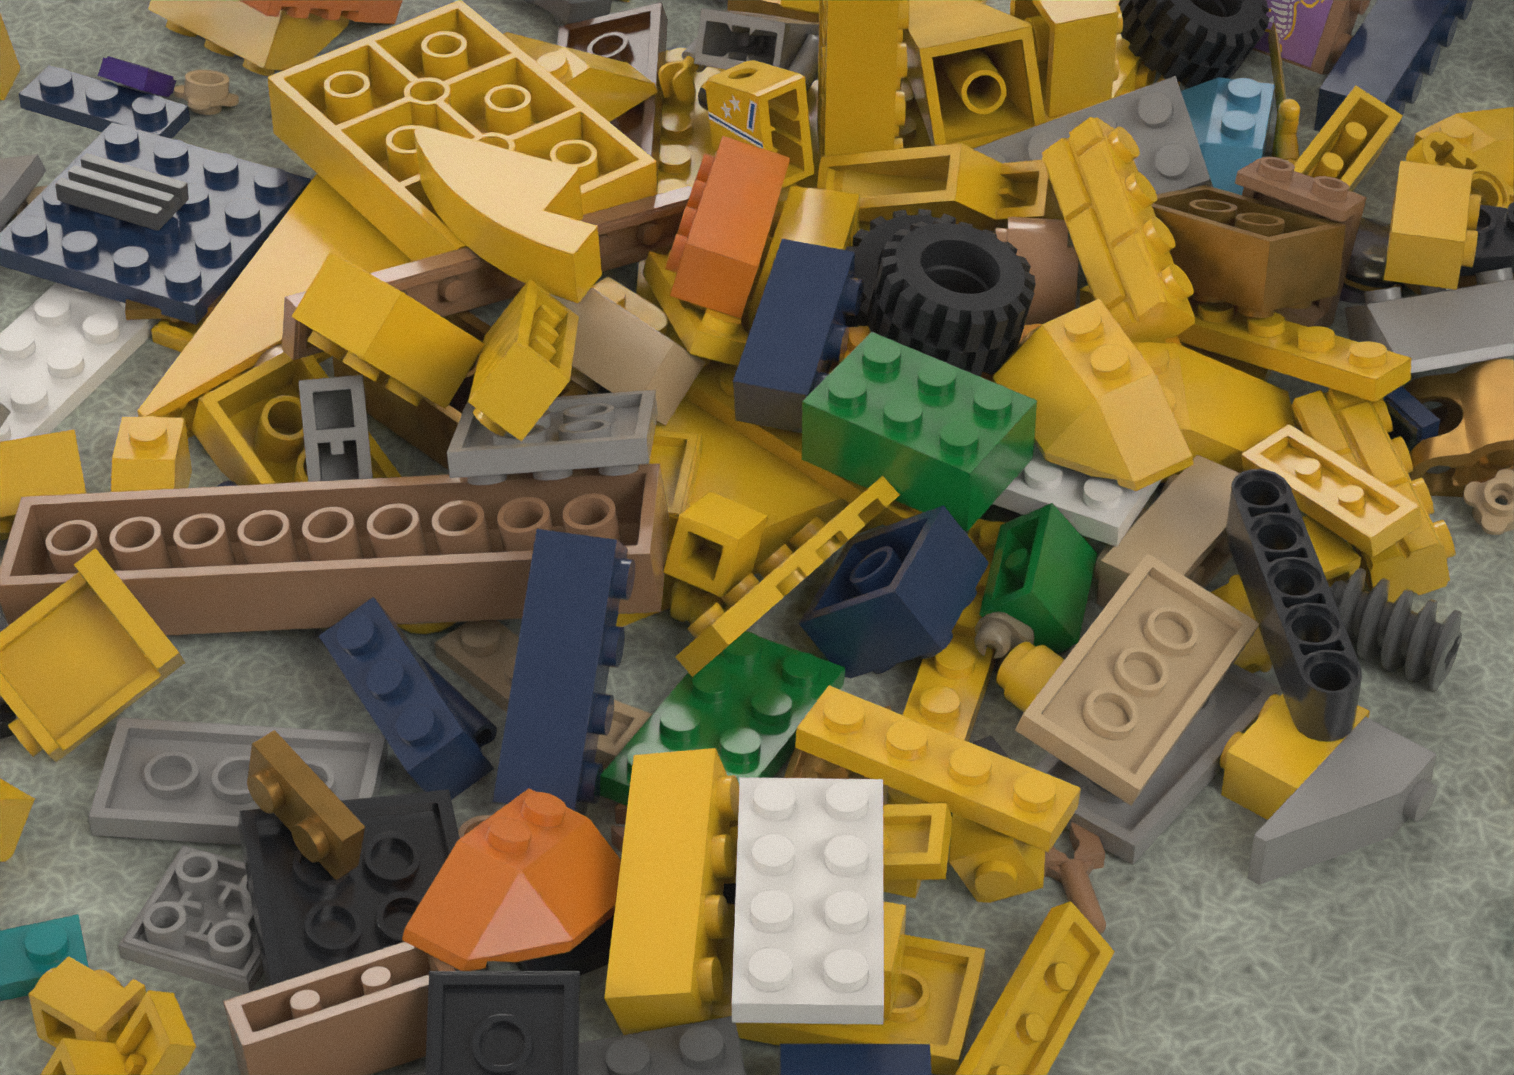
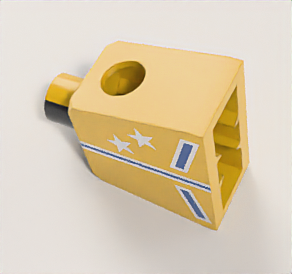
M751 60L710 76L703 83L698 93V102L709 113L712 146L716 153L722 136L790 157L782 188L814 174L805 76Z

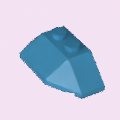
M1216 78L1181 91L1214 188L1242 195L1244 187L1235 184L1237 171L1265 156L1274 105L1275 84L1260 83L1249 78Z

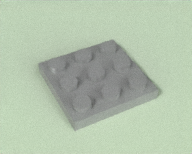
M656 390L557 397L522 442L509 432L504 436H500L487 429L474 416L473 410L475 407L467 403L447 451L449 477H467V482L472 485H491L503 482L507 479V474L533 472L534 479L547 481L567 478L573 474L572 469L599 467V473L608 476L626 475L636 472L639 469V464H649L658 416Z

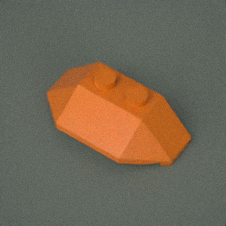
M528 788L458 839L406 925L402 941L460 971L485 969L487 961L520 962L570 952L614 915L621 859L588 817L566 807L565 803L554 795L536 792Z

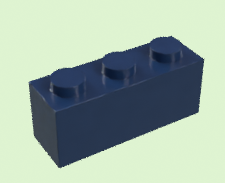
M787 239L781 240L733 380L735 421L802 433V401L829 375L832 362L841 363L843 361L849 337V327L844 325L848 315L857 316L860 310L864 280L855 278V252Z
M374 597L319 635L408 774L424 792L449 789L452 800L495 769L405 634Z

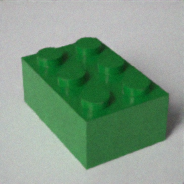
M871 332L802 401V460L865 488H869L881 476H884L900 494L895 501L923 513L944 505L960 527L967 532L1033 459L1037 400Z

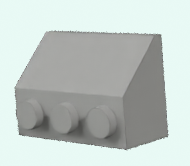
M1512 267L1475 273L1477 285L1457 287V290L1420 285V295L1403 298L1400 286L1364 292L1365 304L1345 307L1349 339L1357 342H1377L1383 344L1387 351L1411 357V373L1514 355V279Z

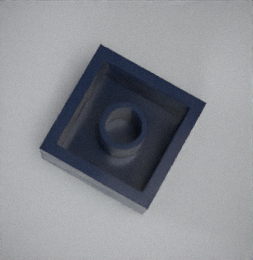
M943 505L849 539L798 624L830 662L845 667V677L850 679L869 672L881 674L891 669L897 663L919 656L923 659L931 658L944 650L953 638L952 629L962 611L974 600L977 594L975 588L989 562Z

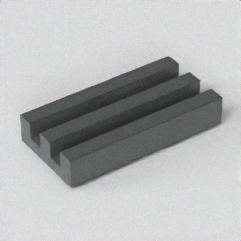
M88 153L80 159L81 167L74 165L68 171L69 180L61 177L55 183L58 201L157 231L189 200L186 182Z

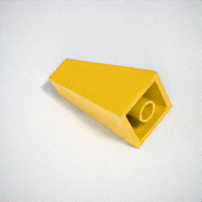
M909 0V29L903 30V43H906L907 76L932 146L962 143L974 149L1046 123L1033 32L1030 23L976 0Z

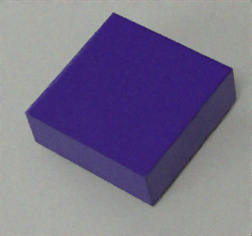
M107 56V58L103 57L98 72L100 77L167 98L173 94L177 81L173 79L174 76Z

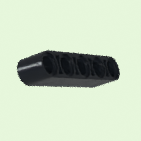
M1266 469L1243 471L1235 476L1231 484L1226 540L1256 622L1259 623L1258 627L1291 718L1298 731L1308 738L1324 742L1343 739L1351 733L1355 723L1362 681L1361 666L1290 485L1284 477Z

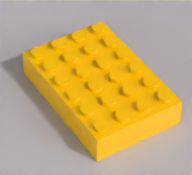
M462 0L455 1L267 77L274 134L412 261L468 247L454 235L438 216L420 181L414 131L420 125L579 169L583 215L657 195L656 160Z

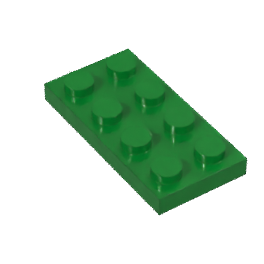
M745 631L693 677L689 673L683 677L600 775V796L628 806L634 755L716 748L727 775H735L739 785L740 778H773L795 749L797 727L826 688L830 685L840 690L844 685L845 667Z

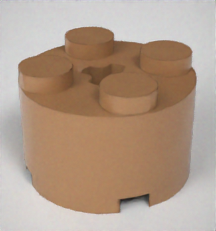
M1008 216L1007 228H995L997 239L1002 242H1009L1017 248L1016 255L1026 258L1031 266L1029 273L1035 276V294L1025 325L1044 324L1075 309L1079 258L1075 247L1067 246L1069 231L1065 220Z

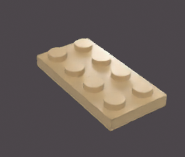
M1146 553L1023 713L1015 731L1132 806L1249 643L1259 623L1154 556Z

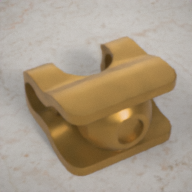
M1493 359L1481 361L1455 373L1416 378L1404 387L1421 404L1429 401L1443 404L1438 408L1429 410L1440 419L1438 436L1422 440L1410 452L1413 464V472L1409 473L1410 479L1414 480L1422 477L1428 487L1430 496L1463 497L1464 489L1470 482L1483 483L1491 480L1502 469L1514 471L1513 360ZM1439 465L1451 467L1448 471L1439 474L1426 472L1430 468Z

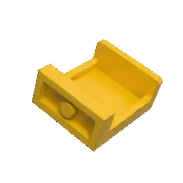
M96 548L74 564L78 573L0 632V698L2 697L18 718L8 724V727L32 757L44 749L57 762L185 664L179 651Z

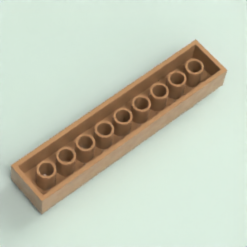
M660 463L640 464L636 472L618 476L602 475L599 473V467L572 469L573 474L567 478L547 481L534 479L533 472L507 474L505 481L491 485H472L467 482V477L450 478L448 474L21 497L0 565V604L9 626L78 573L74 564L96 548L165 635L330 628L372 597L378 601L396 625L522 619L536 529L616 539L628 549L627 559L635 561V579L630 599H620L618 614L661 612L665 576L663 571L667 557L670 518Z

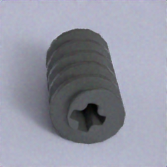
M1358 568L1347 582L1343 580L1336 581L1330 587L1352 646L1357 644L1358 656L1368 662L1381 654V665L1389 672H1395L1405 664V676L1413 683H1418L1429 674L1430 688L1434 692L1437 691L1449 674L1458 653L1462 639V633L1460 632L1462 612L1455 609L1442 624L1436 622L1437 601L1430 599L1416 613L1412 611L1413 591L1407 588L1393 603L1388 600L1390 581L1382 578L1371 592L1364 590L1366 570Z

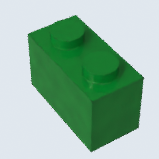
M1053 503L1000 525L979 615L983 617L992 612H1004L1032 628L1034 631V646L1045 645L1056 654H1060L1079 642L1097 552Z

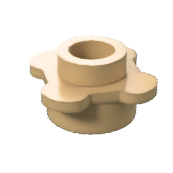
M190 71L185 75V85H179L174 88V96L186 100L189 109L198 114H218L222 111V106L232 107L239 103V96L229 93V77L218 71Z
M1502 469L1491 480L1483 483L1473 481L1467 484L1464 489L1463 499L1466 504L1473 506V518L1483 531L1491 535H1501L1514 529L1513 470ZM1502 498L1507 504L1501 505L1496 503L1495 500Z

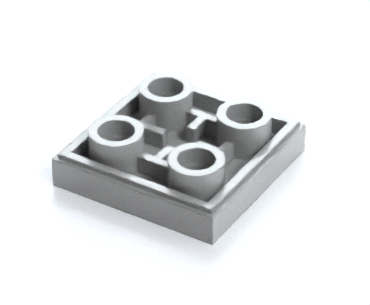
M183 845L119 943L120 957L242 994L252 992L263 975L264 969L245 863Z

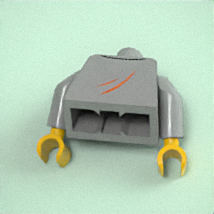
M701 8L698 37L682 53L683 61L669 62L659 69L658 78L664 98H669L674 93L680 102L692 98L697 92L692 77L694 71L702 72L707 66L727 70L751 60L800 73L805 76L806 91H808L814 80L818 79L819 24L766 14Z

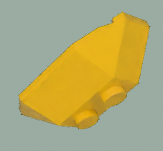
M1100 299L1046 322L1029 332L993 376L994 383L1037 400L1034 443L1048 462L1089 476L1117 480L1119 486L1138 491L1194 465L1192 454L1154 371Z

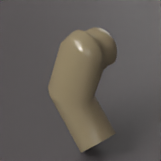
M998 611L986 614L980 618L975 626L976 636L974 642L978 652L984 656L987 647L996 650L994 659H997L995 665L996 674L1004 659L1017 645L1022 642L1034 643V631L1032 628L1004 612Z

